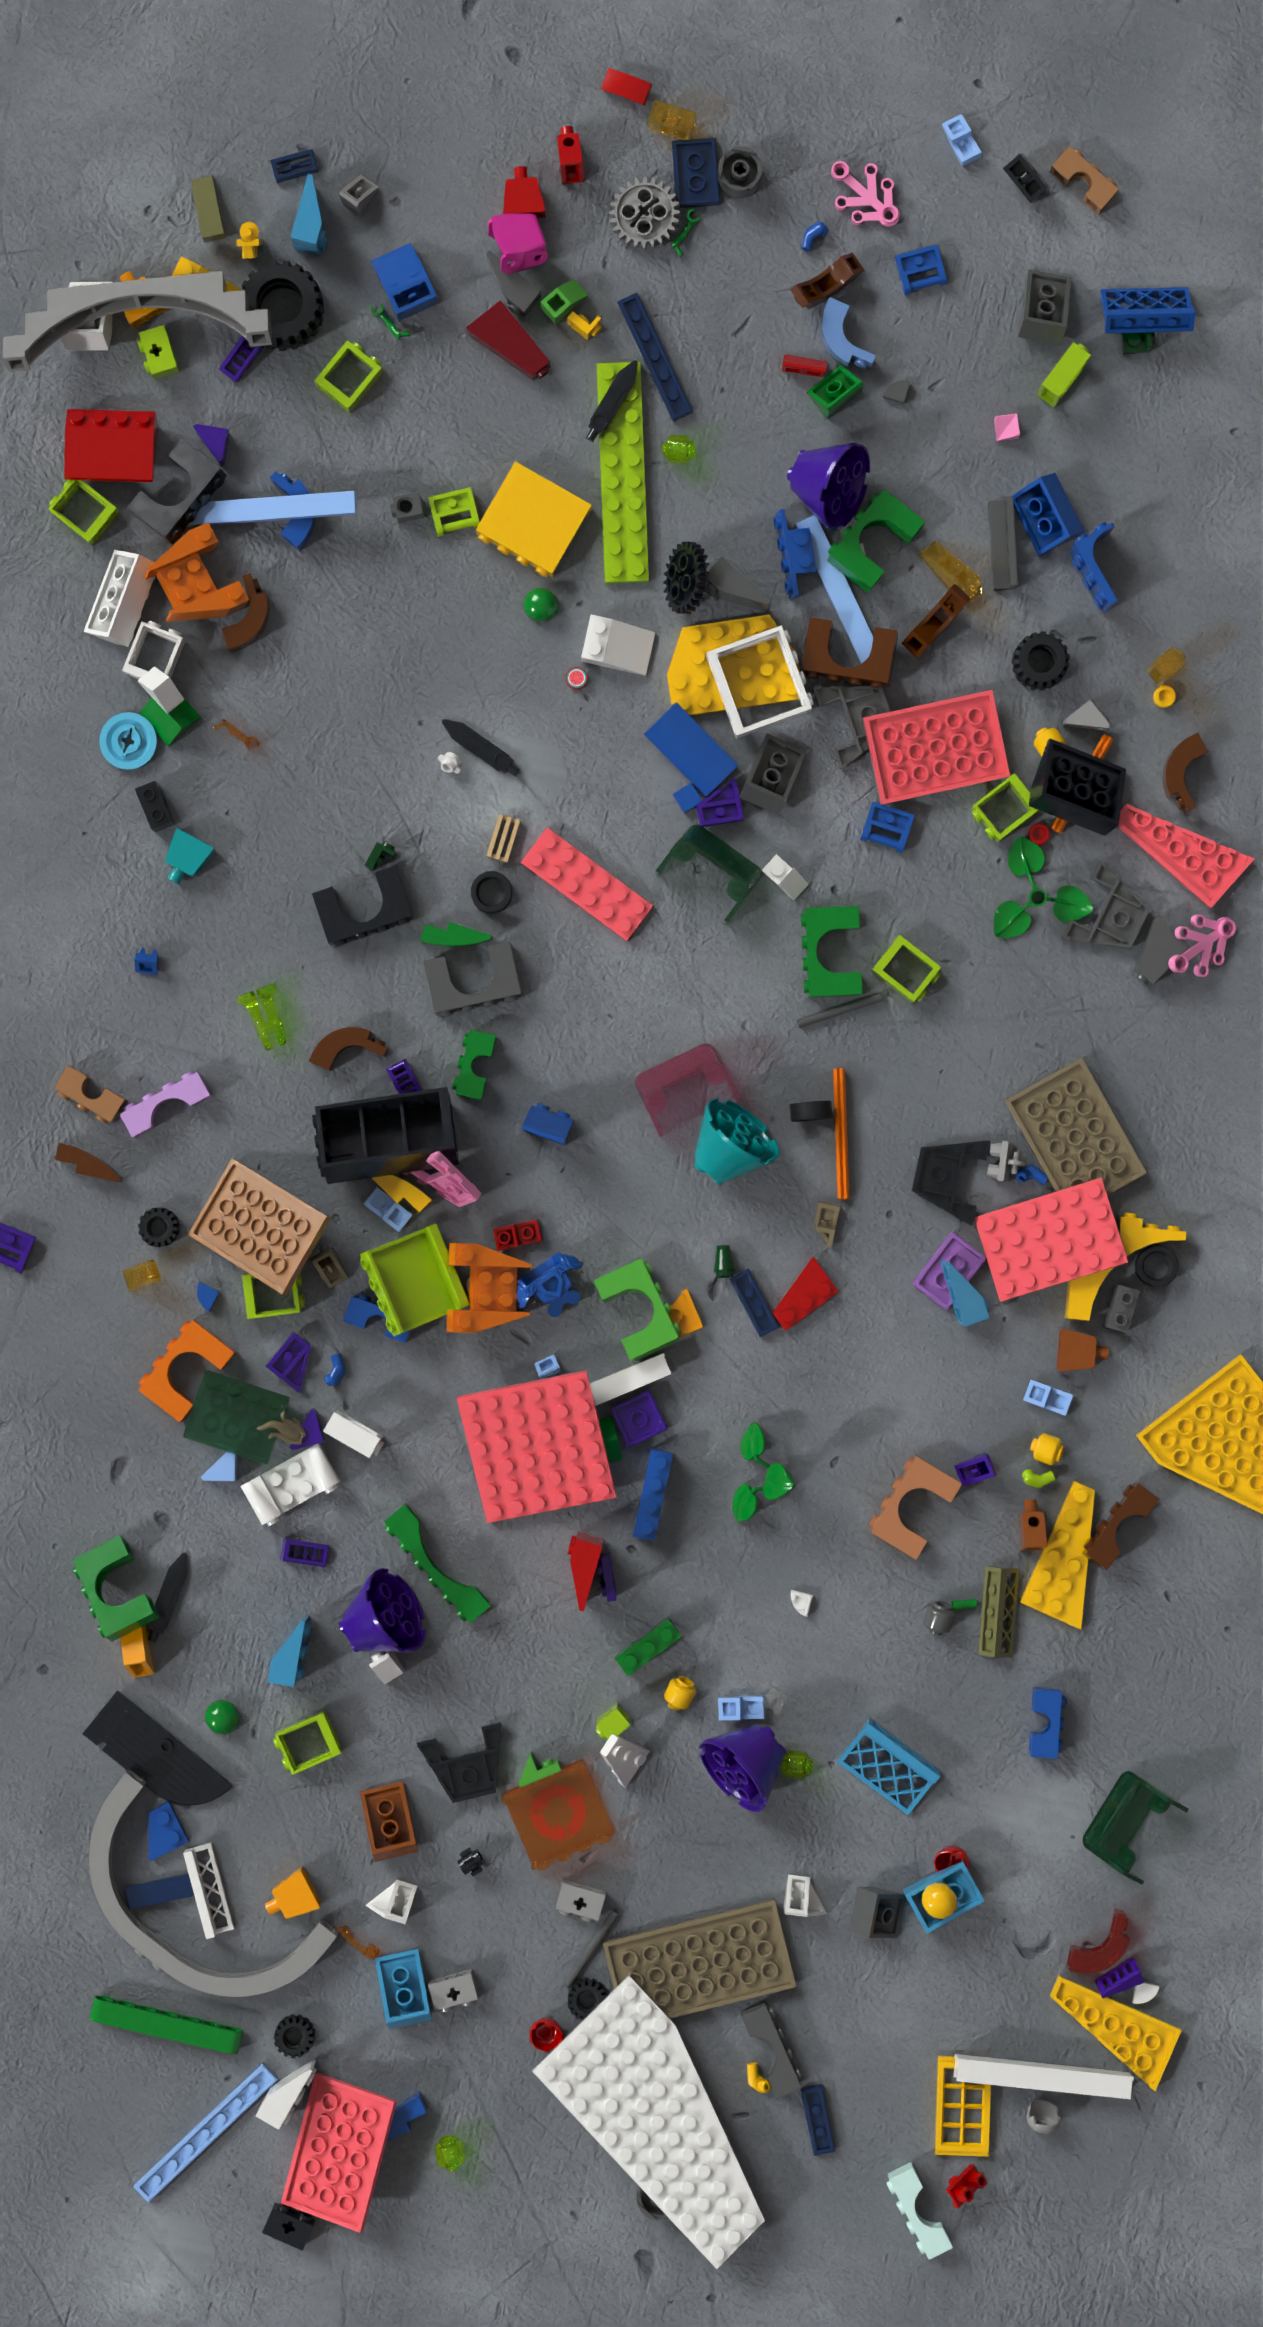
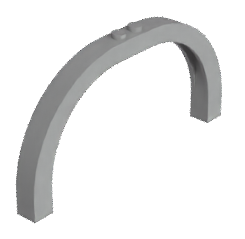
M129 1769L101 1807L93 1827L89 1850L90 1875L97 1901L104 1915L119 1935L135 1948L134 1951L140 1957H147L152 1961L153 1967L158 1971H165L177 1981L193 1989L218 1996L244 1997L263 1994L291 1983L310 1969L325 1953L339 1933L322 1918L299 1947L281 1961L256 1971L227 1973L211 1970L190 1961L145 1927L131 1913L118 1891L112 1865L113 1842L118 1824L130 1803L147 1783Z

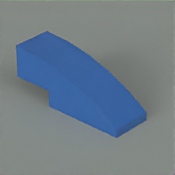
M421 2092L409 2097L395 2108L387 2142L410 2131L412 2126L410 2121L427 2112L428 2107Z

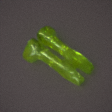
M275 983L256 990L267 1015V1023L263 1019L254 991L236 997L237 1002L247 1008L259 1040L266 1051L273 1049L268 1036L269 1033L275 1032L280 1046L287 1043L283 1025L273 1003V995L277 991Z

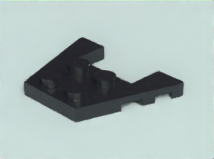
M991 1141L921 1147L911 1191L966 1224L973 1225L976 1206L954 1201L963 1157L986 1161Z
M501 1722L482 1726L486 1749L442 1760L437 1737L417 1742V1747L426 1758L427 1763L436 1774L452 1803L496 1793Z

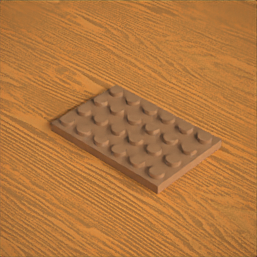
M232 1158L188 1235L274 1290L287 1296L331 1218Z

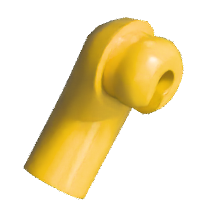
M747 2063L748 2084L759 2093L769 2092L771 2084L758 2074V2063Z

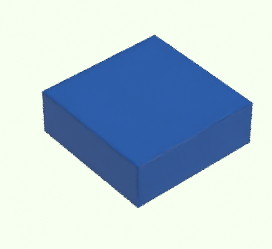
M692 783L672 794L684 814L702 801Z

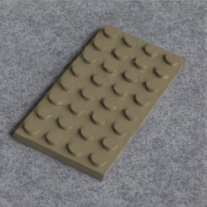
M775 1899L603 1941L613 1988L615 1989L629 1975L669 2019L796 1987Z

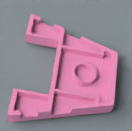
M440 1151L430 1154L426 1160L439 1172L429 1175L424 1170L402 1173L405 1176L410 1173L417 1177V1183L422 1186L429 1184L437 1189L436 1194L458 1207L477 1201L482 1194Z

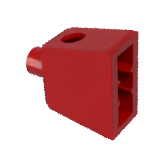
M563 126L560 129L561 135L557 136L562 184L584 182L579 133H574L572 126Z
M515 167V179H508L505 183L503 214H534L537 218H546L537 177H528L527 167Z

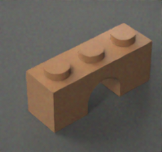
M1070 146L1054 162L1049 171L1064 186H1067L1075 178L1084 179L1089 185V190L1084 195L1082 201L1097 215L1114 199L1119 190L1117 184L1111 178H1105L1095 164H1089L1078 149H1072Z
M68 1065L54 1087L59 1091L57 1095L67 1101L70 1098L78 1102L76 1105L78 1108L85 1112L93 1111L96 1113L95 1118L105 1124L108 1121L114 1123L128 1100L105 1088L100 1097L90 1099L85 1092V1086L90 1077Z

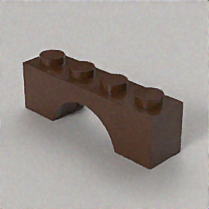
M1140 1483L1129 1484L1122 1493L1124 1495L1120 1503H1114L1109 1510L1111 1515L1107 1520L1103 1519L1097 1526V1534L1094 1538L1090 1537L1083 1545L1085 1550L1082 1554L1102 1570H1108L1120 1553L1115 1541V1533L1119 1523L1131 1515L1147 1517L1159 1501L1158 1497Z

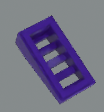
M241 336L219 368L220 371L236 383L264 348V346H254V350L251 351L244 346L246 342L248 344L249 342L243 336ZM239 351H244L249 357L246 359ZM234 357H237L244 364L242 366L233 360ZM229 364H231L232 366H234V367H235L236 369H238L239 371H238L237 374H236L234 371H232V370H231L230 368H228L227 366H228Z
M406 1059L386 1068L399 1094L422 1091ZM405 1067V1072L397 1076L394 1075V1072ZM408 1075L411 1079L399 1085L398 1080ZM412 1083L415 1087L403 1092L402 1088Z
M284 1538L280 1560L326 1567L330 1545ZM290 1544L294 1545L292 1557H289ZM299 1546H303L301 1558H298ZM312 1547L311 1558L307 1560L308 1548ZM317 1548L321 1549L319 1561H315Z
M1131 1958L1096 1979L1095 1983L1103 1999L1143 1984L1144 1981L1135 1959Z

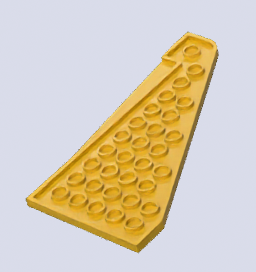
M1239 1354L1135 1436L1157 1464L1263 1514V1381L1244 1357Z

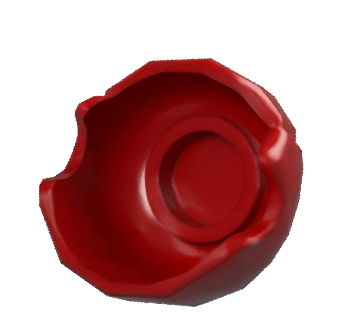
M947 1846L938 1852L934 1859L937 1872L962 1861L969 1871L971 1862L967 1853L957 1846Z
M552 2018L537 2020L530 2027V2042L538 2050L548 2053L564 2040L561 2026Z

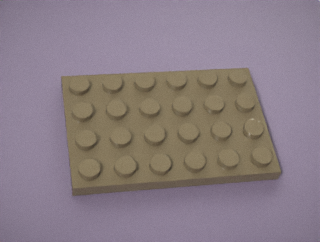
M1083 1058L1072 1062L1004 1100L1055 1192L1102 1178L1106 1193L1109 1195L1147 1173Z

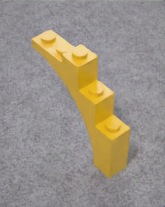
M1124 1213V1217H1118L1117 1228L1126 1256L1150 1244L1186 1240V1232L1181 1231L1179 1226H1167V1230L1159 1229L1157 1224H1145V1228H1142L1143 1219L1137 1218L1138 1214ZM1113 1268L1068 1281L1065 1318L1090 1320L1092 1304L1098 1289Z

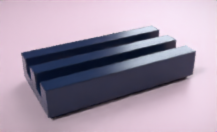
M313 149L270 160L276 183L319 172ZM306 157L311 158L310 160L290 164L288 166L277 168L276 166ZM313 165L312 167H308V168H305V169H301V170H297V171H294V172H290V173H286V174L279 175L280 173H284V172H288V171H291V170H295V169H299V168H302V167H306V166Z

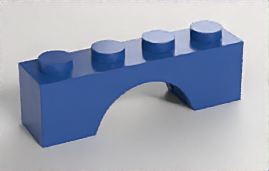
M651 1448L633 1537L655 1541L673 1452Z

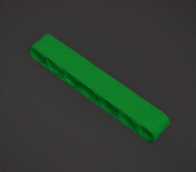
M94 1996L89 2017L91 2021L228 2054H238L243 2030L236 2027L105 1996Z

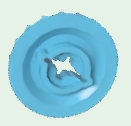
M125 712L113 716L105 723L100 733L99 744L103 756L110 764L119 769L131 770L146 765L152 759L156 751L157 737L152 724L146 718L136 713ZM131 734L134 744H130L126 749L123 739H127Z

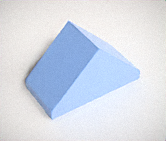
M235 1445L232 1446L200 1478L203 1481H236L238 1448Z

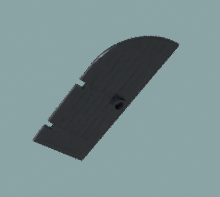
M118 1690L82 1733L96 1746L101 1740L106 1743L102 1751L127 1771L130 1769L137 1775L140 1773L145 1775L146 1777L143 1779L147 1782L145 1786L169 1802L189 1806L201 1805L219 1798L233 1786Z

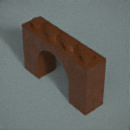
M810 617L801 671L803 674H806L805 677L818 679L819 676H823L832 682H840V679L849 680V684L859 686L862 683H869L871 687L878 689L890 686L898 640L897 630L875 627L869 657L862 664L848 668L838 665L830 657L829 648L833 622L831 620Z

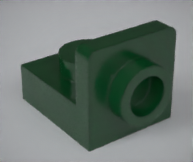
M1121 333L1123 355L1150 352L1152 345H1155V333Z
M384 841L382 844L377 842L364 866L371 871H374L375 867L379 869L385 859L382 856L383 853L396 858L395 847Z

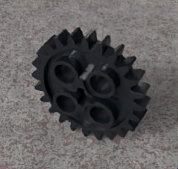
M687 541L677 544V549H673V556L669 555L670 564H666L668 571L664 572V575L667 578L663 582V584H666L664 593H667L665 600L669 601L668 607H672V611L678 614H691V612H695L696 607H700L699 600H704L703 592H707L705 584H708L709 581L706 579V576L710 572L706 571L709 563L705 561L708 556L703 555L705 549L701 548V545L696 542Z

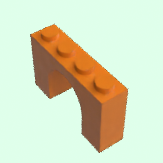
M195 1319L191 1322L187 1320L179 1330L182 1334L177 1340L173 1338L166 1347L168 1352L164 1357L160 1355L152 1365L154 1370L151 1374L146 1373L139 1381L141 1386L138 1391L178 1422H182L196 1404L173 1385L170 1370L174 1360L184 1352H195L222 1370L236 1353L233 1348Z

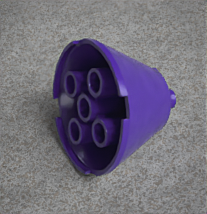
M848 443L807 451L800 450L794 466L788 470L787 480L790 481L792 492L828 529L837 530V527H845L852 520L864 499L868 486L864 482L866 472L870 473V456L867 448L859 443Z
M378 1569L369 1575L343 1614L342 1621L339 1622L340 1630L346 1635L351 1648L355 1652L411 1653L420 1649L425 1641L426 1629L423 1630L421 1620L424 1619L421 1605L407 1582L398 1574L392 1575L388 1573L389 1569Z
M755 1725L704 1740L699 1746V1749L703 1751L700 1755L702 1763L714 1782L728 1797L732 1794L740 1800L738 1805L752 1812H760L765 1808L784 1756L787 1754L786 1749L774 1738V1732L767 1726L763 1729Z

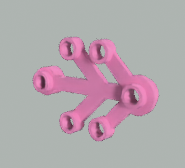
M837 161L831 169L832 177L837 181H844L860 197L846 198L845 196H838L835 200V208L839 211H844L847 207L872 206L877 212L863 213L860 210H856L852 213L851 222L854 225H861L863 222L879 221L886 227L896 225L900 218V212L893 205V180L884 178L881 181L880 188L884 192L883 204L877 199L876 175L878 168L875 164L869 163L865 166L864 175L867 177L866 189L849 174L847 163ZM873 168L875 172L873 174H869L867 172V169ZM841 169L844 174L839 176L836 174V171ZM885 182L891 184L889 189L884 188L883 184ZM843 200L846 204L839 206L837 202ZM890 213L893 218L886 219L885 214ZM860 215L862 219L860 221H856L854 219V216Z
M1195 914L1191 917V925L1193 927H1207L1214 931L1207 935L1192 931L1186 926L1177 927L1175 930L1177 939H1190L1198 943L1182 955H1173L1169 959L1168 965L1173 972L1183 973L1188 969L1189 960L1202 951L1200 962L1195 965L1193 971L1197 977H1206L1209 973V961L1212 965H1222L1224 963L1226 941L1235 934L1236 925L1228 917H1222L1214 921L1205 918L1204 915ZM1217 940L1216 952L1211 953L1213 942Z

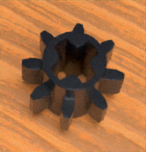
M469 1847L460 1853L461 1859L457 1860L465 1875L471 1873L473 1877L482 1872L481 1866L485 1864V1861L478 1849L472 1851Z

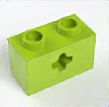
M162 325L139 332L141 340H138L137 343L141 354L145 353L147 361H144L147 374H152L154 380L179 373L180 371L165 326ZM157 349L160 351V356L158 357L155 356V350Z
M615 1703L596 1719V1732L603 1740L609 1739L611 1734L619 1736L631 1726L630 1717L618 1703Z

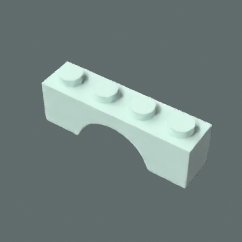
M912 2162L888 2173L889 2181L886 2182L892 2195L896 2193L899 2199L896 2204L902 2215L906 2213L909 2219L906 2224L912 2235L916 2233L919 2239L916 2244L921 2254L926 2253L930 2260L952 2249L951 2241L942 2223L927 2221L920 2217L915 2210V2200L923 2186Z

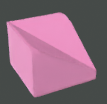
M1017 413L995 416L994 426L997 441L1019 438L1020 430Z

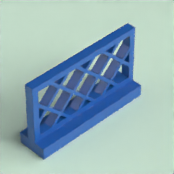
M1188 287L1101 289L1100 291L1105 333L1193 331L1196 312L1195 308H1192ZM1184 295V297L1180 300L1174 297ZM1152 296H1159L1161 298L1156 300ZM1106 297H1115L1117 299L1112 301ZM1130 297H1138L1139 299L1135 301ZM1146 301L1147 303L1151 304V306L1147 307L1142 303ZM1166 301H1169V302L1172 303L1173 305H1172V306H1168V305H1166V304H1164V303H1165ZM1124 302L1129 306L1125 308L1120 304Z

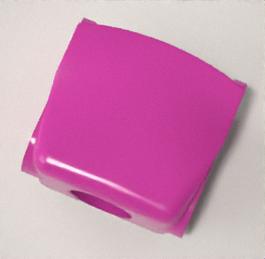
M507 213L492 216V219L488 221V235L496 240L503 253L500 259V268L505 275L522 272L543 264L547 260V245L536 215Z

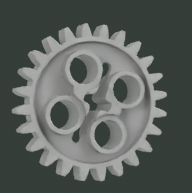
M646 177L643 178L642 183H639V180L635 178L634 185L627 181L628 188L619 187L621 195L614 194L617 202H610L611 207L615 209L609 211V215L615 217L610 220L611 225H617L613 229L614 233L621 232L618 238L620 241L626 238L625 243L627 246L634 242V249H637L639 244H642L643 250H646L647 244H650L652 249H655V242L663 246L662 239L670 240L668 233H676L673 225H679V220L675 217L681 216V213L675 209L680 207L679 202H673L677 198L676 194H670V186L663 189V181L656 185L655 178L650 183H648ZM643 194L651 196L647 202H641L640 197ZM660 209L665 210L666 214L663 217L655 216L656 211ZM627 210L635 211V214L630 218L624 216ZM641 212H648L649 215H641ZM636 223V225L633 228L630 227L631 224ZM648 225L650 230L647 233L639 232L640 227Z

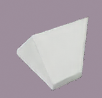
M788 1874L784 1901L785 1914L802 1917L827 1914L810 1882V1877Z
M396 1879L395 1883L365 1906L383 1918L406 1924L417 1886Z

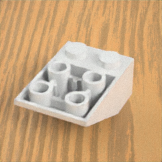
M316 2060L309 2061L272 2085L262 2101L256 2117L278 2130L282 2123L287 2125L295 2109L293 2104L297 2106L304 2095L303 2093L306 2088L303 2086H309L315 2076L317 2069L314 2068Z

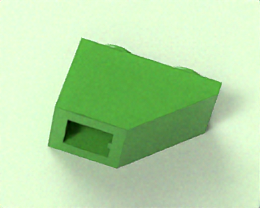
M573 279L557 287L540 302L541 309L556 325L589 295Z

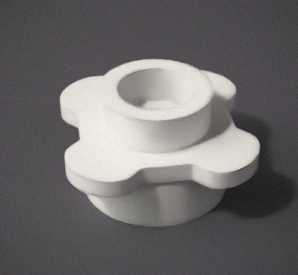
M447 752L445 755L440 754L438 756V760L441 762V769L444 772L458 774L461 771V768L458 767L461 761L456 754Z

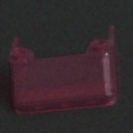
M699 1045L640 1073L636 1077V1089L659 1138L664 1136L655 1114L663 1111L666 1107L667 1100L663 1091L703 1072L706 1080L711 1084L717 1085L726 1081L735 1102L740 1100L721 1058L712 1045Z

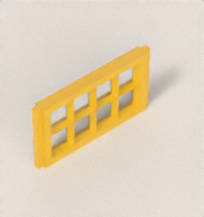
M938 2056L935 2155L988 2157L991 2085L966 2084V2082H962V2084L945 2083V2069H954L955 2058L954 2056ZM945 2088L961 2089V2103H944ZM966 2089L982 2090V2104H966ZM944 2108H960V2123L944 2122ZM965 2109H982L981 2124L965 2123ZM944 2127L960 2128V2142H943ZM965 2128L981 2129V2143H965Z

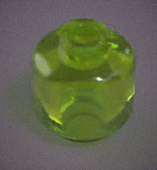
M669 435L666 442L662 444V455L666 456L669 463L687 464L695 456V442L688 435Z
M787 1750V1754L784 1756L780 1767L783 1776L790 1779L804 1780L807 1775L810 1776L812 1758H809L808 1753L805 1751Z
M453 2135L444 2136L439 2139V2142L435 2145L438 2166L446 2168V2171L459 2169V2165L465 2161L462 2141Z

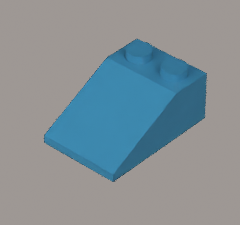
M308 174L290 238L295 250L320 257L321 251L326 250L328 238L324 229L316 185L313 176Z
M963 1861L927 1876L902 1890L926 1934L985 1901ZM932 1883L947 1884L957 1896V1909L951 1916L945 1919L933 1918L922 1905V1893Z
M414 1949L375 1958L385 2019L389 2030L433 2020L419 1950Z

